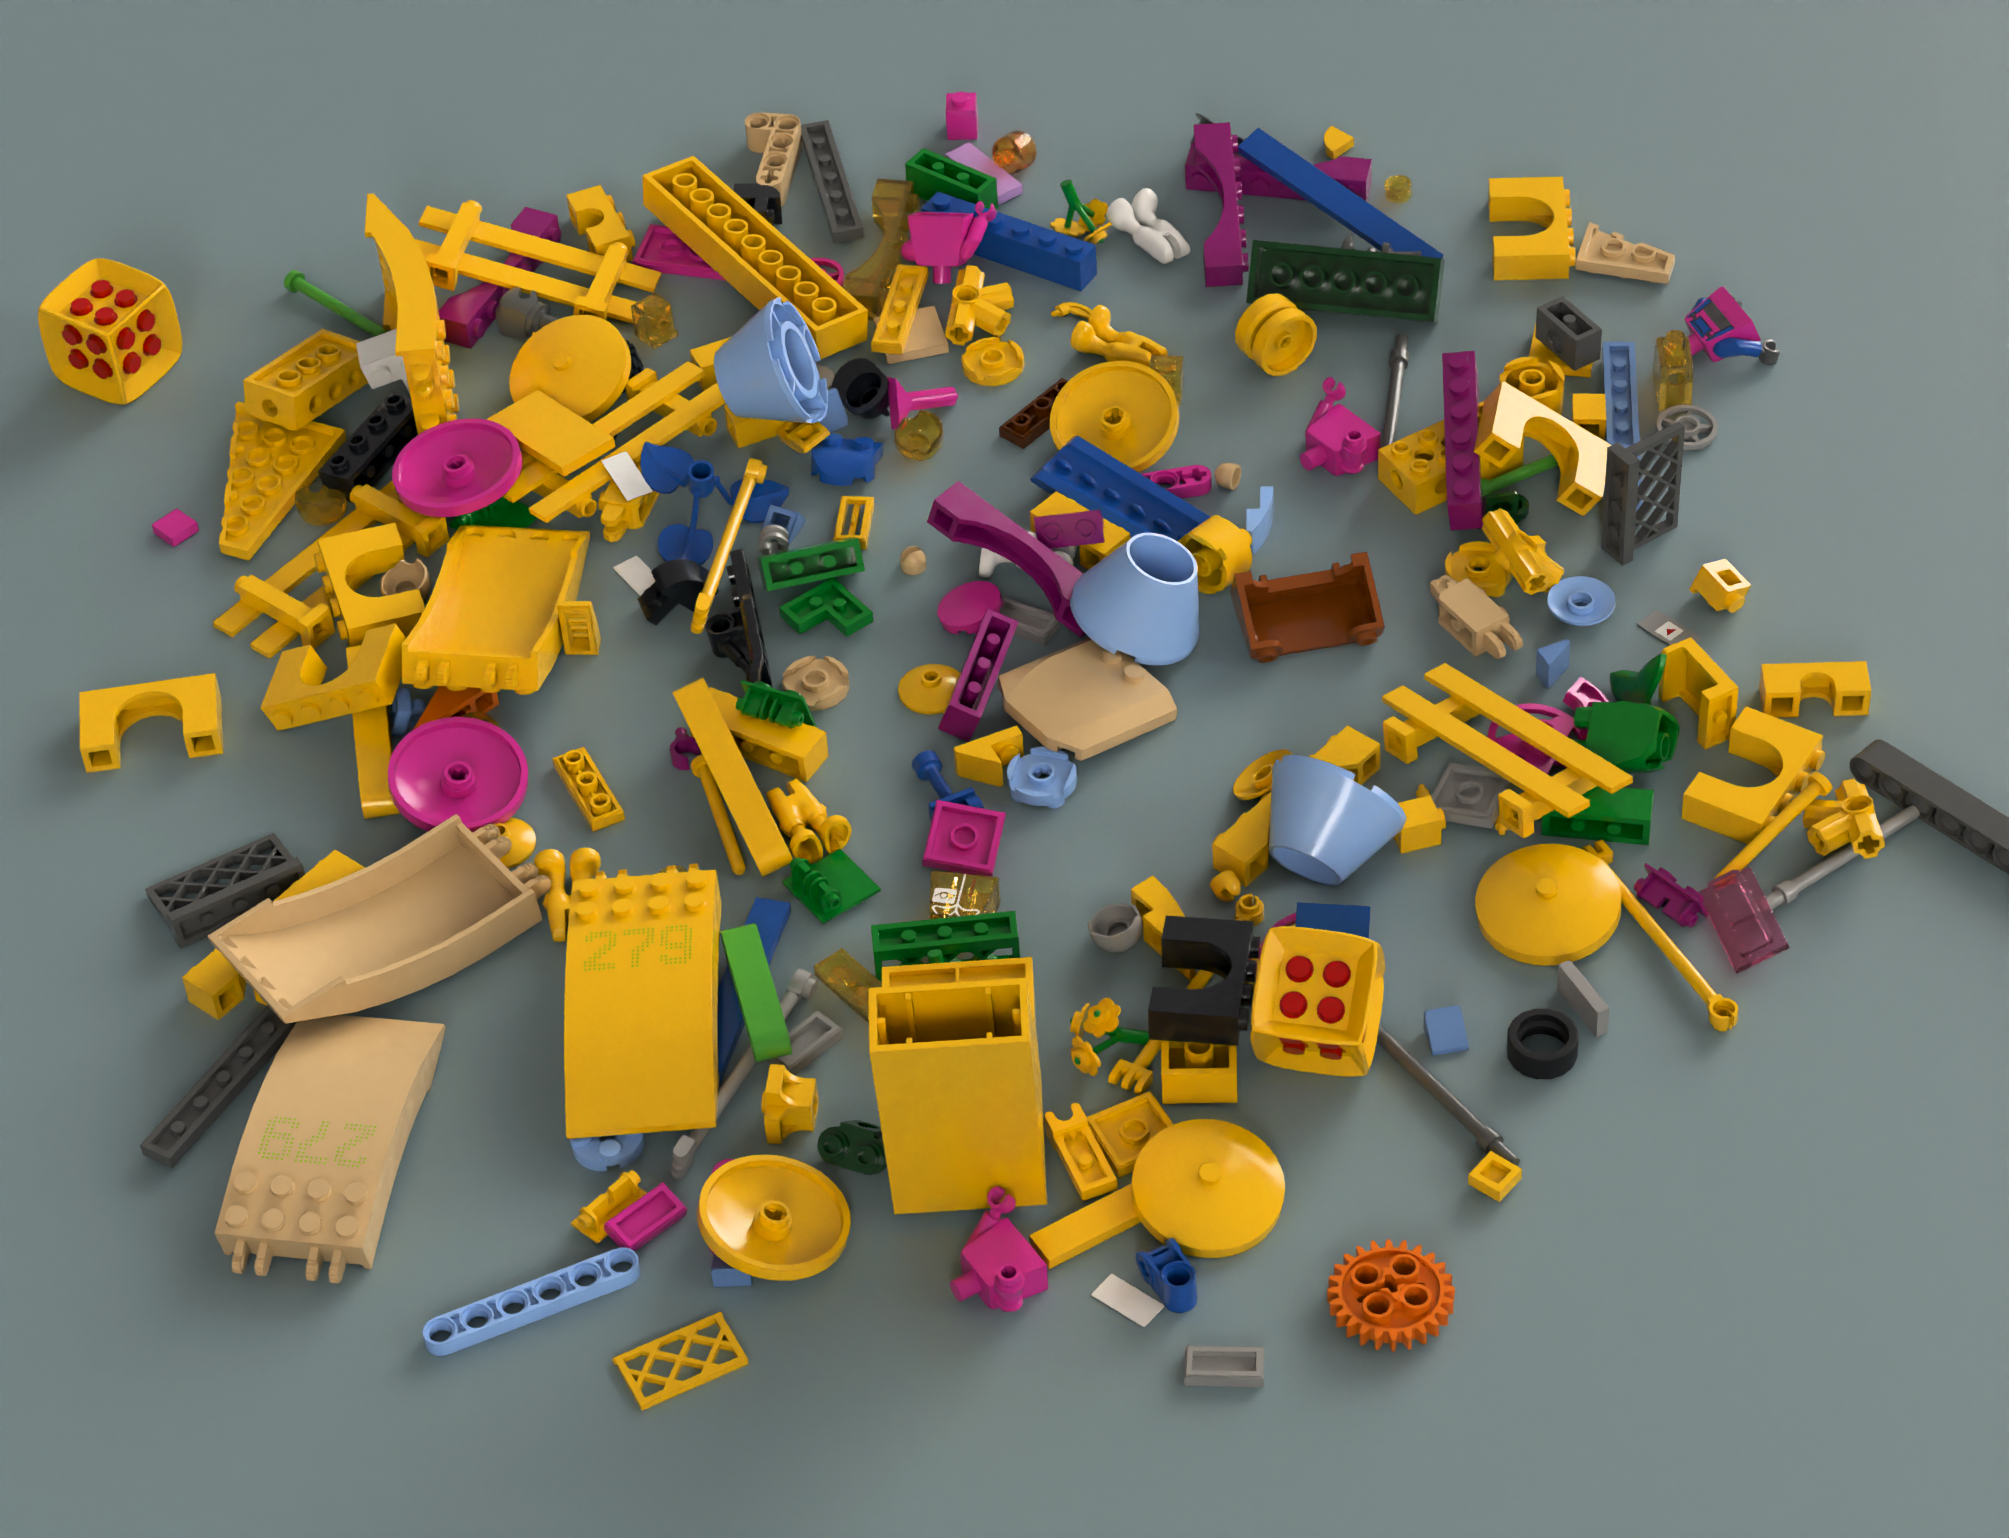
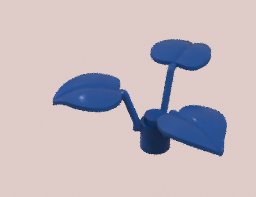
M645 442L640 464L642 476L650 488L658 493L670 494L679 485L682 487H687L688 485L690 493L693 494L690 527L683 524H673L663 529L658 537L659 554L665 562L675 559H687L702 565L712 553L713 538L710 532L696 529L699 500L710 495L714 490V486H716L729 505H734L743 479L731 485L729 495L720 483V477L714 476V468L711 463L704 460L694 461L689 453L678 448L658 446ZM766 479L763 484L757 483L753 488L742 520L750 523L764 522L770 504L781 507L789 495V487Z

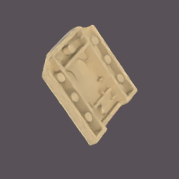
M1090 637L998 676L997 687L1003 696L1002 704L1004 711L1047 749L1058 752L1061 748L1075 752L1074 759L1080 761L1176 720L1177 707L1169 690L1141 665L1134 662V659L1128 654L1117 650L1114 655L1099 646Z

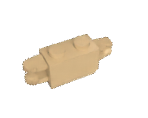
M1445 574L1439 579L1430 582V593L1439 603L1438 623L1475 657L1486 651L1496 659L1506 656L1503 642L1515 651L1523 647L1522 637L1509 624L1510 618L1507 611L1492 601L1482 588H1478L1468 578L1457 582Z

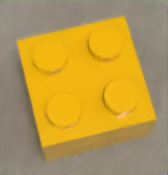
M1161 1040L1162 1103H1238L1237 1046Z

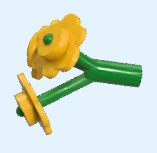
M1068 179L1061 182V189L1069 205L1066 219L1056 218L1054 222L1050 223V227L1056 232L1073 238L1085 234L1086 230L1091 234L1085 237L1083 241L1091 242L1094 245L1103 243L1104 239L1108 236L1106 231L1112 224L1109 222L1098 229L1097 227L1103 225L1106 221L1105 215L1109 208L1108 204L1100 202L1097 198L1093 199L1090 204H1083L1080 202L1072 181ZM1075 211L1080 215L1078 223L1072 221Z
M1103 998L1097 1005L1090 1007V1003H1086L1082 1011H1075L1073 1018L1070 1019V1032L1075 1033V1037L1072 1038L1071 1059L1081 1072L1085 1074L1089 1072L1091 1076L1098 1074L1097 1068L1101 1066L1097 1054L1117 1042L1146 1045L1149 1040L1148 1031L1118 1027L1119 1019L1117 1016L1121 1013V1008L1114 1004V1001L1110 998ZM1085 1031L1090 1034L1093 1033L1097 1038L1102 1037L1104 1034L1110 1036V1038L1093 1048L1088 1041L1084 1042L1082 1040Z

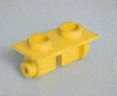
M630 1170L628 1173L622 1172L619 1175V1179L608 1188V1191L599 1195L587 1207H582L579 1210L580 1215L570 1223L571 1226L597 1244L608 1236L603 1230L604 1224L647 1194L646 1191L638 1187V1183L641 1182L639 1175L633 1170Z

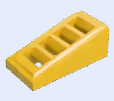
M558 601L557 609L565 655H599L601 636L592 602Z

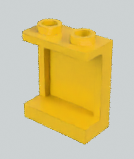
M1691 637L1664 648L1661 654H1666L1667 657L1665 668L1659 681L1658 698L1662 702H1666L1675 697H1681L1698 715L1697 742L1705 750L1729 740L1730 728L1736 721L1739 687Z

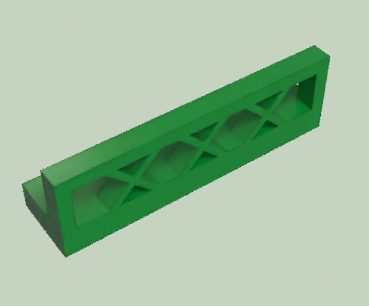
M1015 911L871 925L876 981H882V961L899 960L902 963L898 966L929 964L923 963L920 960L926 957L929 951L934 949L942 951L944 963L1020 958ZM1012 948L1011 955L996 956L992 954L997 949ZM970 952L974 954L970 959L961 960L956 957L960 953Z

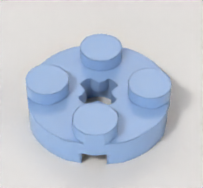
M1044 746L1031 748V754L1024 755L1023 757H1020V753L1016 755L1007 767V785L1010 789L1011 798L1015 802L1033 806L1061 807L1065 803V798L1072 794L1077 784L1076 766L1069 761L1068 755L1060 749L1058 752H1055ZM1041 774H1047V778L1038 779L1035 777H1040Z
M644 1133L614 1135V1139L607 1138L604 1141H600L601 1136L569 1139L576 1161L594 1171H608L607 1166L619 1164L620 1168L628 1166L640 1156L645 1146Z

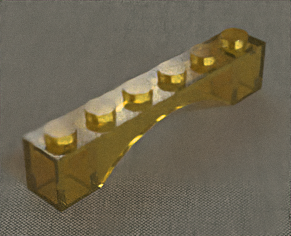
M877 179L871 197L873 220L880 228L883 239L878 249L866 262L846 274L842 286L868 310V321H874L873 317L881 315L895 274L894 271L897 265L901 264V247L907 241V231H910L908 215L917 212L919 208V195L914 194L913 181Z

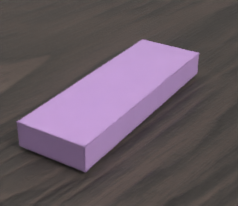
M970 142L945 154L946 158L996 178L998 205L1023 193V185Z

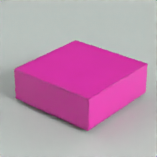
M177 508L152 524L153 533L173 547L199 531L197 522Z

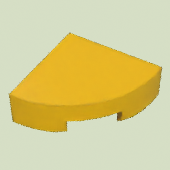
M1330 126L1324 134L1326 154L1331 159H1336L1354 147V138L1336 127Z

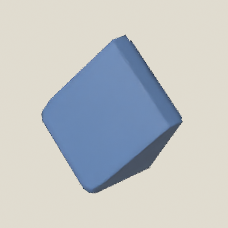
M836 388L828 391L827 414L822 421H819L830 433L848 425V418Z
M770 504L762 528L768 525L782 526L788 532V544H790L803 527L806 519L799 512Z
M1568 639L1537 649L1536 675L1546 688H1550L1569 667L1570 641Z
M1459 1005L1436 1008L1424 1012L1423 1029L1432 1056L1469 1050L1463 1016Z
M714 1253L711 1266L714 1287L752 1286L751 1275L731 1267Z

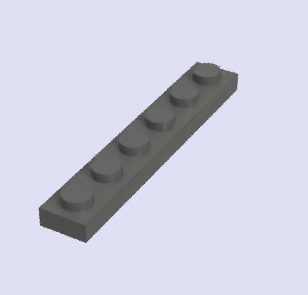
M825 120L801 125L802 143L833 242L863 238V226L829 121Z
M267 1005L141 1143L142 1154L173 1168L275 1055L296 1022L285 1024Z

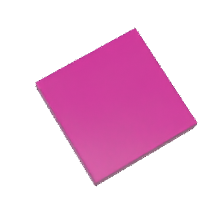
M936 800L922 866L992 879L1006 813Z

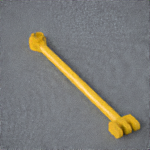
M751 457L748 460L740 489L707 579L695 604L690 627L691 632L695 634H701L704 631L712 601L753 488L757 483H764L768 466L763 465L761 460Z
M1601 839L1594 842V848L1590 844L1582 847L1583 850L1601 859L1611 869L1608 864L1613 862V851L1604 840ZM1611 869L1620 887L1621 903L1705 1002L1708 1010V1019L1713 1028L1718 1031H1727L1728 1028L1734 1027L1738 1020L1739 1009L1737 1003L1730 998L1722 997L1721 994H1716Z
M1245 894L1236 903L1235 920L1254 921V926H1257L1264 919L1263 902L1258 896L1254 897L1253 894ZM1199 970L1186 989H1203L1214 973ZM1149 1039L1133 1063L1120 1058L1109 1074L1108 1083L1117 1085L1124 1076L1121 1088L1129 1091L1136 1083L1134 1093L1138 1095L1144 1094L1153 1082V1071L1147 1068L1160 1051L1161 1040Z

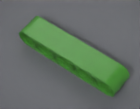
M756 923L720 931L726 960L755 1062L758 1063L791 1055L792 1048L788 1030Z

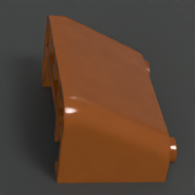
M1368 553L1351 554V563L1341 567L1339 562L1332 563L1330 570L1267 580L1266 575H1260L1259 580L1255 581L1251 571L1234 574L1230 593L1250 657L1258 659L1260 663L1274 661L1278 656L1353 643H1358L1359 646H1366L1377 642V637L1383 633L1385 625Z

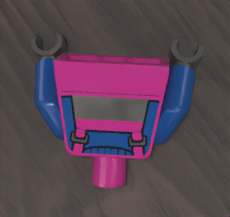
M1724 286L1718 288L1708 298L1697 300L1691 312L1684 319L1691 333L1685 338L1684 350L1683 342L1677 343L1686 359H1688L1687 347L1689 346L1688 352L1691 348V357L1703 350L1712 362H1718L1727 357L1743 355L1759 357L1762 363L1774 365L1777 363L1780 352L1775 350L1776 344L1771 339L1765 340L1763 345L1759 342L1761 339L1751 318L1741 308L1742 303L1740 301L1736 302L1734 296Z

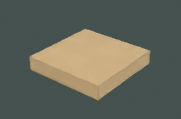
M935 306L917 309L903 354L884 353L887 364L949 353L948 342ZM880 316L873 317L875 329Z

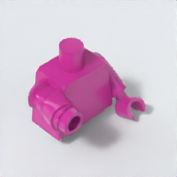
M982 201L977 202L975 210L978 217L975 218L974 213L916 212L908 215L911 238L901 247L903 258L907 261H914L919 266H932L933 283H951V266L955 267L965 264L973 256L983 239L988 222L995 219L996 209L993 203L990 205L989 211L982 213L984 204Z
M1328 377L1324 380L1322 387L1327 395L1324 401H1319L1305 431L1306 451L1300 455V461L1308 471L1321 465L1335 476L1345 473L1356 474L1363 470L1364 465L1378 460V449L1381 448V433L1340 403L1333 406L1334 401L1343 399L1346 389L1342 382H1339L1337 388L1332 391L1335 386V380L1332 377Z
M996 1186L987 1195L988 1204L992 1207L991 1210L984 1212L960 1253L963 1275L950 1281L949 1284L953 1295L959 1302L977 1293L988 1308H1000L1005 1312H1014L1021 1308L1024 1298L1048 1289L1047 1264L1007 1217L1004 1219L1000 1218L1002 1213L1012 1212L1016 1202L1014 1197L1007 1194L1000 1203L1005 1190Z

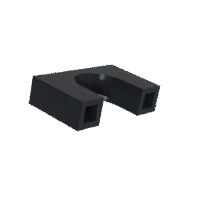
M1181 916L1165 917L1162 933V967L1205 970L1221 976L1224 980L1214 986L1203 989L1152 987L1148 1009L1150 1040L1239 1045L1241 1031L1248 1030L1249 1009L1245 1008V1006L1251 1007L1253 984H1248V982L1255 983L1257 962L1252 960V958L1259 959L1260 937L1254 936V921Z

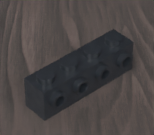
M392 391L318 470L327 496L351 502L350 493L355 486L368 484L373 487L394 464L401 450L413 438L418 436L410 396Z

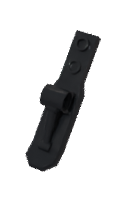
M743 548L730 551L732 565L726 566L731 586L736 585V587L731 588L735 607L740 608L711 616L705 623V630L714 655L720 658H729L747 674V682L761 681L773 688L751 575Z

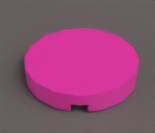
M987 581L968 582L954 588L943 597L938 605L937 615L944 630L951 634L959 635L958 631H966L967 634H973L977 632L987 609L1001 614L1000 608L1001 606L1004 607V600L996 585Z

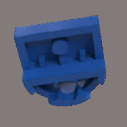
M830 433L828 437L811 449V476L819 474L822 483L839 486L852 485L854 478L870 482L875 478V465L883 456V443L874 442L873 439L868 437H858L853 440L842 438L839 434Z

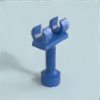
M923 751L913 759L912 768L919 779L929 780L940 798L938 800L984 808L981 799L975 794L973 787L953 794L940 773L943 765L934 751ZM936 801L928 803L931 821Z

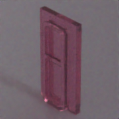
M1751 867L1742 871L1731 870L1711 880L1707 888L1699 891L1704 898V907L1737 974L1790 948Z

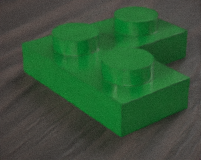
M834 578L825 581L779 607L780 617L799 634L828 620L847 637L874 622L873 612Z

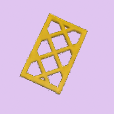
M717 1312L612 1358L613 1364L617 1366L642 1411L749 1364L747 1356L723 1318L722 1312ZM715 1323L720 1329L716 1339L697 1334L699 1330ZM676 1340L685 1341L679 1355L660 1351L662 1346ZM693 1343L712 1347L706 1361L687 1357ZM720 1349L731 1351L736 1356V1358L722 1364L714 1363ZM639 1356L648 1357L642 1371L629 1369L626 1365V1362ZM655 1359L675 1363L669 1377L649 1373ZM683 1365L702 1370L700 1374L684 1381L676 1380ZM645 1382L664 1386L663 1390L644 1397L641 1391Z

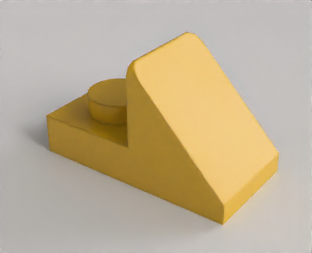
M1016 725L953 747L956 774L959 777L990 785L1004 786L1002 766L1009 764L1019 753L1020 757L1024 756L1023 734Z

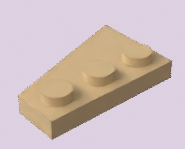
M1589 222L1576 258L1575 270L1668 284L1675 264V255L1643 242L1635 245L1624 241V235L1613 232L1611 235L1599 231V225Z

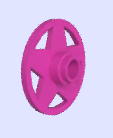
M1524 703L1516 705L1527 713L1552 717L1553 719L1539 720L1567 737L1573 731L1579 740L1586 741V739L1578 735L1580 729L1574 726V718L1565 712L1543 704ZM1493 721L1491 722L1487 734L1489 739L1549 775L1552 765L1568 768L1514 734L1495 738L1499 725Z

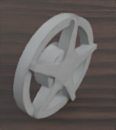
M1675 405L1662 411L1657 418L1656 432L1662 430L1661 425L1668 427L1678 421L1685 426L1684 439L1690 442H1684L1683 450H1702L1710 445L1717 436L1718 424L1715 417L1709 411L1698 406ZM1676 413H1687L1677 417L1675 421L1667 419V417ZM1692 413L1705 418L1710 424H1700V421L1692 416ZM1712 431L1705 439L1700 440L1698 438L1699 433ZM1672 438L1669 439V440L1666 442V444H1665L1666 446L1669 445V443L1671 442Z

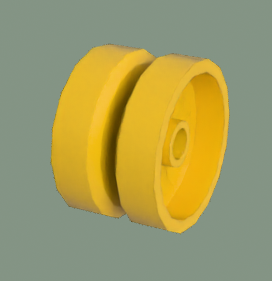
M1279 293L1267 294L1253 302L1239 319L1235 330V343L1239 350L1248 358L1254 360L1256 365L1272 376H1282L1296 370L1310 355L1317 339V326L1313 319L1297 309L1294 303Z

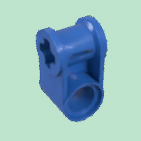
M1169 1238L1165 1240L1163 1246L1147 1253L1143 1250L1136 1253V1263L1142 1277L1147 1284L1151 1285L1169 1311L1184 1313L1195 1307L1197 1304L1196 1272L1184 1256L1175 1239Z

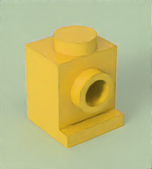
M1722 559L1702 565L1689 590L1693 594L1700 593L1716 611L1727 609L1730 613H1734L1744 605L1745 596L1751 585L1727 559Z

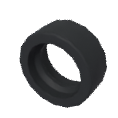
M1532 1009L1522 1012L1512 1020L1507 1034V1058L1514 1069L1522 1075L1534 1079H1553L1564 1075L1573 1068L1578 1055V1029L1570 1018L1552 1009ZM1535 1034H1547L1556 1037L1565 1046L1556 1052L1539 1054L1529 1051L1520 1042L1526 1037Z

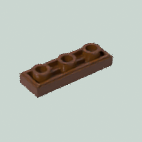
M1061 378L1001 425L999 427V435L1023 449L1050 429L1052 405L1056 396L1068 381Z

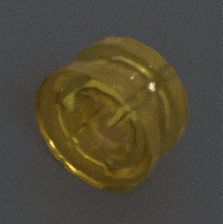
M1394 175L1386 179L1384 183L1385 197L1389 201L1403 203L1411 199L1412 184L1408 177Z

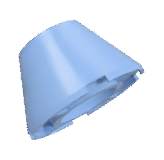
M781 297L773 299L715 352L714 371L718 387L727 406L737 417L817 423L825 418L828 410L826 378H819L816 362L821 361L818 349L810 330L797 309L789 301L780 302Z
M1157 533L1137 534L1078 578L1070 599L1073 616L1088 637L1114 655L1118 650L1136 657L1134 662L1146 665H1168L1179 662L1189 656L1194 650L1200 634L1198 571L1195 558L1186 547L1170 537Z
M1284 755L1281 762L1276 760L1272 768L1269 853L1280 865L1305 879L1323 885L1337 886L1403 829L1406 823V815L1400 805L1387 793L1373 785L1370 791L1353 781L1356 774L1344 768L1307 756Z

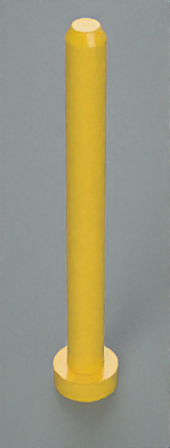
M699 755L690 764L693 775L701 779L733 873L742 875L745 872L746 866L721 794L703 755Z
M1813 772L1807 779L1809 785L1714 877V886L1718 889L1725 888L1819 794L1826 796L1833 789L1830 781L1820 772Z

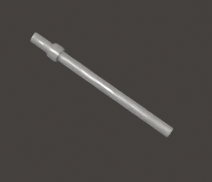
M1911 805L1880 824L1883 838H1887L1919 818V810ZM1851 843L1793 880H1784L1773 887L1772 893L1754 903L1755 912L1763 916L1779 905L1785 906L1797 899L1799 892L1860 854L1854 853Z

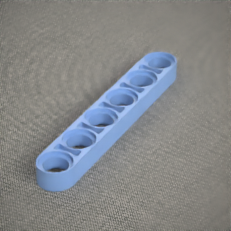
M616 1248L429 1320L423 1327L422 1333L425 1347L429 1353L435 1356L449 1355L629 1286L636 1282L640 1276L638 1256L629 1248ZM624 1261L632 1264V1267L626 1272H616L612 1269L619 1262ZM591 1275L596 1277V1281L589 1286H580L576 1283L582 1276ZM549 1289L560 1291V1295L552 1300H544L540 1297L544 1291ZM520 1303L524 1305V1308L518 1313L508 1314L504 1312V1309L509 1304ZM475 1317L488 1319L487 1323L479 1328H472L467 1325ZM443 1330L451 1333V1336L445 1341L435 1342L431 1340L433 1334Z

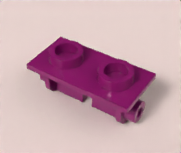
M1100 510L1034 517L1037 540L1050 549L1105 543L1103 533L1104 520Z
M1645 863L1644 867L1648 876L1645 879H1638L1634 885V890L1637 891L1639 898L1657 910L1665 900H1668L1669 902L1662 909L1663 914L1682 927H1693L1698 920L1697 913L1706 918L1708 917V913L1702 903L1704 898L1698 891L1690 886H1687L1685 889L1676 883V878L1666 869L1660 867L1656 870Z

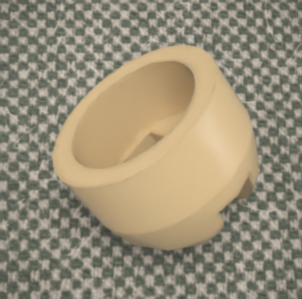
M1234 463L1220 464L1215 469L1214 474L1217 484L1225 489L1235 490L1240 482L1241 466Z
M916 546L905 548L900 555L901 571L908 575H918L925 571L927 563L924 552Z

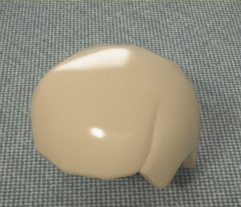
M416 559L415 563L400 560L395 568L388 570L381 578L382 596L419 589L424 601L430 593L431 578L427 567L419 559Z

